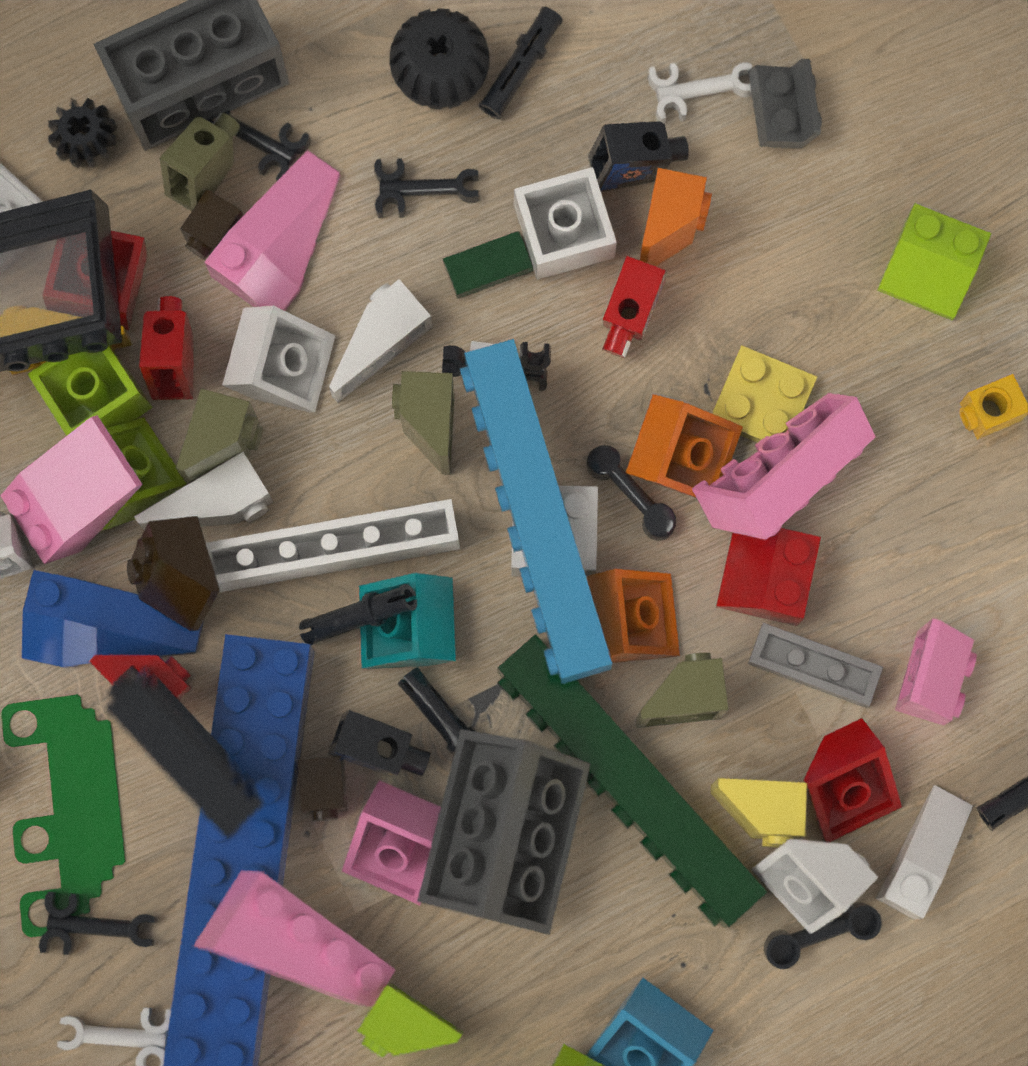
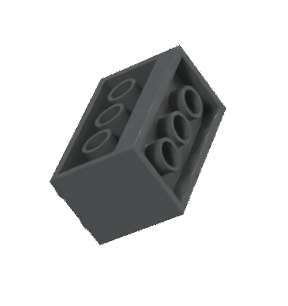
M188 0L93 44L144 151L180 135L196 117L213 120L220 113L229 109L232 111L290 84L280 44L257 0Z
M460 730L417 902L550 935L590 763L526 740Z

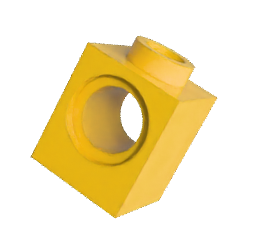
M1014 374L968 392L960 402L962 408L959 409L965 428L968 431L973 430L977 440L1018 423L1028 415V403ZM982 402H994L999 407L1000 416L987 414L983 409Z

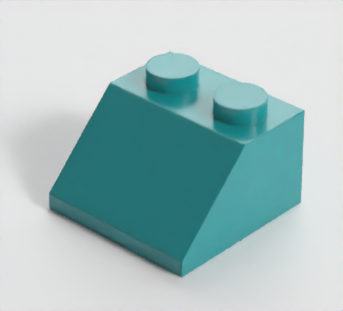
M412 573L359 585V601L366 594L372 592L381 594L404 584L410 585L416 594L414 597L405 599L406 602L417 600V608L413 611L390 617L385 624L379 626H371L369 624L360 628L361 667L363 669L423 667L456 661L453 577Z

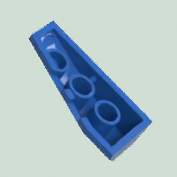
M33 570L23 608L22 659L67 668L91 664L89 660L94 655H158L165 657L197 652L203 623L199 630L189 631L139 600L138 594L75 578Z

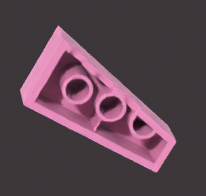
M832 393L826 394L786 422L788 431L777 433L770 437L766 436L756 443L755 447L758 452L741 463L733 459L720 468L723 476L710 485L703 480L693 487L692 490L712 528L765 540L778 533L782 525L796 511L803 509L809 503V499L823 486L831 483L836 478V474L851 460L860 456L863 449L876 437L857 397Z
M258 871L240 872L194 944V947L262 970L273 976L292 981L350 1004L373 1007L396 970L270 877Z

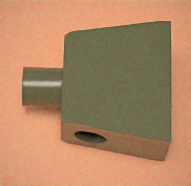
M220 113L213 124L202 117H196L162 154L160 165L165 196L192 211L207 189L213 193L216 191L234 163L232 138L239 131L240 126L233 117L226 113Z

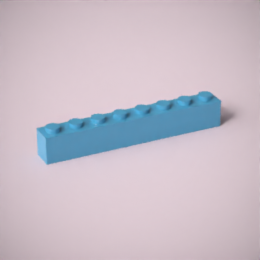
M514 339L466 352V367L459 368L466 393L474 391L478 406L472 407L471 410L477 431L486 430L490 446L483 447L489 471L498 470L502 486L495 487L501 511L510 510L514 526L507 528L512 549L514 552L522 550L526 567L519 568L525 592L534 591L538 607L531 609L537 632L538 634L546 632L550 644V649L543 651L550 675L559 674L561 684L611 670V657Z

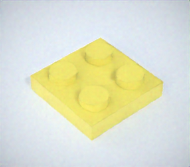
M741 345L712 414L743 426L740 436L758 443L766 436L770 437L789 430L786 422L804 410L817 376Z

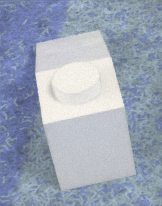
M400 279L391 286L388 283L382 285L371 295V302L367 304L329 385L332 397L337 403L432 328L431 315Z
M241 452L134 517L144 530L148 521L198 516L201 527L236 524L244 519L246 522L258 519L268 511L267 506L273 503V500L244 452Z
M934 785L876 899L912 919H923L944 879L973 805Z

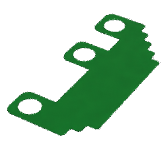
M78 694L12 703L6 705L1 712L3 738L8 746L19 747L47 743L54 815L18 820L12 830L15 857L20 863L27 864L58 859L61 888L29 892L21 897L22 931L28 937H39L47 932V926L37 927L31 923L28 911L35 901L45 899L48 891L56 892L55 905L59 910H63L69 905L70 893L78 894L80 899L79 907L72 916L88 914L90 912L89 900L100 897L102 894V881L113 878V866L125 863L111 722L109 720L97 721L94 709L82 708L81 697ZM27 710L35 715L37 727L30 736L18 737L10 729V720L16 712ZM32 826L42 827L49 837L47 847L37 854L27 852L21 844L22 834L27 828Z

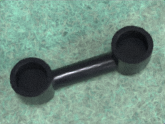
M608 445L594 448L587 458V470L590 475L598 480L611 479L644 515L642 527L644 533L649 538L656 541L669 538L676 527V516L673 510L666 504L655 503L631 476L626 473L620 466L621 458L617 449Z
M862 902L853 903L840 917L833 919L812 934L806 929L792 934L784 930L773 931L765 940L764 955L774 967L788 969L798 962L801 953L800 949L848 932L859 940L874 938L881 930L882 919L879 912L872 906Z

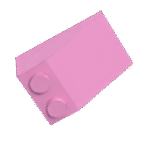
M96 415L90 417L21 471L1 494V498L42 562L47 564L82 552L143 484Z

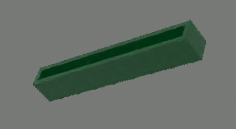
M536 634L497 667V672L502 677L497 681V684L512 701L519 697L530 710L525 715L541 733L546 729L551 732L558 740L553 745L557 752L590 763L586 781L587 786L598 797L605 793L615 804L611 812L626 829L634 825L644 838L639 843L656 862L662 857L673 869L668 876L684 894L691 890L702 903L697 908L714 927L721 923L724 928H729L758 902L767 891L577 680L561 684L559 674L550 675L543 652L549 648Z

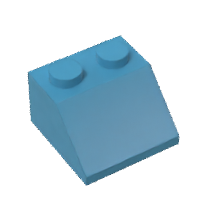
M642 978L621 1004L586 1056L604 1066H693L714 1030L646 979Z

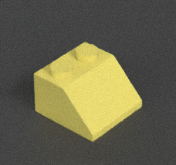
M718 778L711 784L712 796L751 838L762 839V847L778 848L788 839H799L805 836L807 783Z

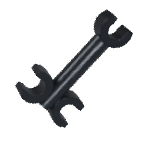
M230 109L223 112L233 117ZM233 117L240 126L235 136L268 154L259 162V173L264 176L272 166H279L281 168L276 181L289 170L288 166L293 164L297 154H302L310 146L311 139L306 132L298 142H290L288 140L293 131L292 125L288 122L280 129V142ZM208 119V120H207V121L211 122L212 124L214 123V121L211 120V119Z
M402 158L397 159V170L392 174L383 172L381 159H376L375 176L380 182V195L375 201V210L378 218H383V208L388 203L396 204L398 206L399 218H404L406 204L403 196L457 194L462 201L467 203L479 201V190L469 191L463 187L466 182L479 181L478 170H463L458 174L457 178L403 180L405 165Z
M522 342L519 358L526 381L538 382L539 391H544L547 388L548 371L546 368L551 363V346L549 343H544L543 350L534 353L528 350V342ZM444 346L442 373H453V377L460 376L459 368L466 367L465 350L458 346Z
M48 891L45 896L44 905L49 912L47 932L39 940L40 953H49L50 941L55 937H60L64 942L63 955H71L75 943L70 933L130 938L139 947L154 945V940L142 939L138 934L139 926L144 922L156 923L157 918L153 915L142 914L136 916L132 921L72 916L79 907L80 899L78 894L70 893L69 905L63 910H59L55 905L56 892Z

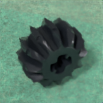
M71 98L69 104L71 108L67 111L64 108L57 107L56 113L60 119L48 120V127L53 132L48 136V141L51 147L57 148L56 154L61 161L70 159L72 166L78 169L85 159L90 167L95 168V157L99 155L109 160L110 154L106 147L117 146V138L112 134L117 130V124L114 119L108 118L110 113L105 106L96 107L94 101L89 98L86 99L82 106H79L77 101Z

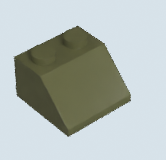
M402 371L401 384H393L392 409H394V418L401 420L404 434L439 472L450 475L455 401L453 373Z
M200 389L176 465L177 471L187 485L241 452H244L246 457L249 458L251 449L255 451L258 449L263 427L259 426L258 417L250 401Z
M709 652L685 655V660L676 665L640 710L636 718L637 728L721 719L728 711L722 658L711 659Z

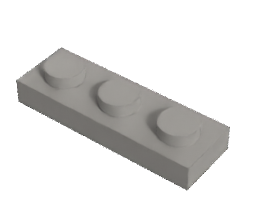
M766 623L761 625L748 661L749 665L865 708L870 707L883 669L880 665Z

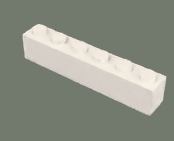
M452 499L206 543L220 592L460 549Z

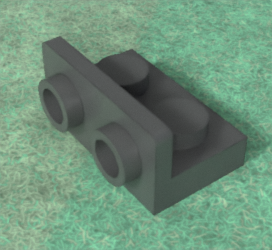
M801 58L792 67L756 65L748 72L759 147L802 149L821 134L822 117L818 111L815 93L816 79L812 73L810 59Z

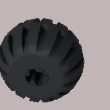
M437 8V11L428 9L418 12L416 17L411 16L402 24L400 30L397 31L390 48L389 65L396 85L411 101L420 106H428L430 109L442 110V107H449L451 109L460 106L464 101L470 100L481 88L488 74L490 53L483 33L467 16L458 11L450 12V9Z

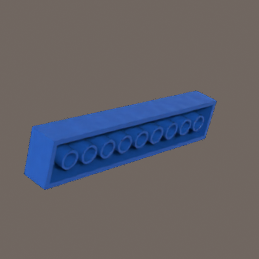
M225 634L211 735L230 754L231 760H235L239 764L242 774L247 772L252 777L264 805L228 839L201 811L199 813L163 1066H258L271 974L232 961L218 954L194 947V944L241 871L263 872L283 887L298 778V760H300L315 654L311 644Z

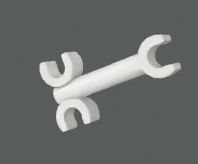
M747 62L740 63L735 66L732 74L680 84H677L679 70L675 63L670 64V78L666 80L659 79L656 75L655 67H650L648 83L656 91L658 101L657 121L665 124L666 115L664 111L669 108H673L678 112L680 122L685 121L687 106L683 99L732 90L738 96H751L750 83H742L739 77L749 75L748 72L752 69V64Z
M144 1008L141 1012L140 1021L145 1030L89 1026L77 1016H66L60 1018V1024L72 1025L76 1029V1036L72 1041H58L57 1047L63 1050H72L78 1048L83 1043L140 1047L143 1049L136 1057V1066H146V1060L150 1054L159 1056L160 1066H163L171 1009L166 1010L164 1023L161 1026H156L151 1021L152 1008Z

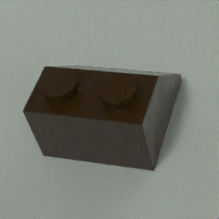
M198 516L148 521L141 538L137 540L136 549L131 559L127 562L128 580L130 584H135L139 600L187 630L197 631L220 592Z

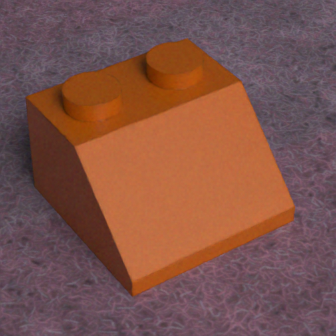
M658 168L640 261L658 266L691 245L696 230L704 231L712 193L704 192L707 177Z
M653 394L626 473L696 498L692 490L693 487L703 480L710 485L723 476L720 468L732 460L743 426L688 403Z
M612 569L586 576L612 663L680 656L671 573Z

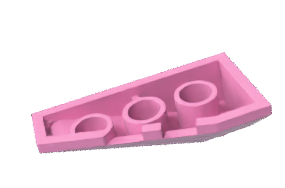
M307 150L228 231L205 261V265L211 278L252 307L274 305L286 311L301 291L305 279L304 274L310 257L313 256L316 240L322 222L329 210L340 178V172Z

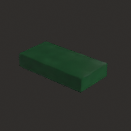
M519 231L443 258V264L457 299L533 272L532 262Z

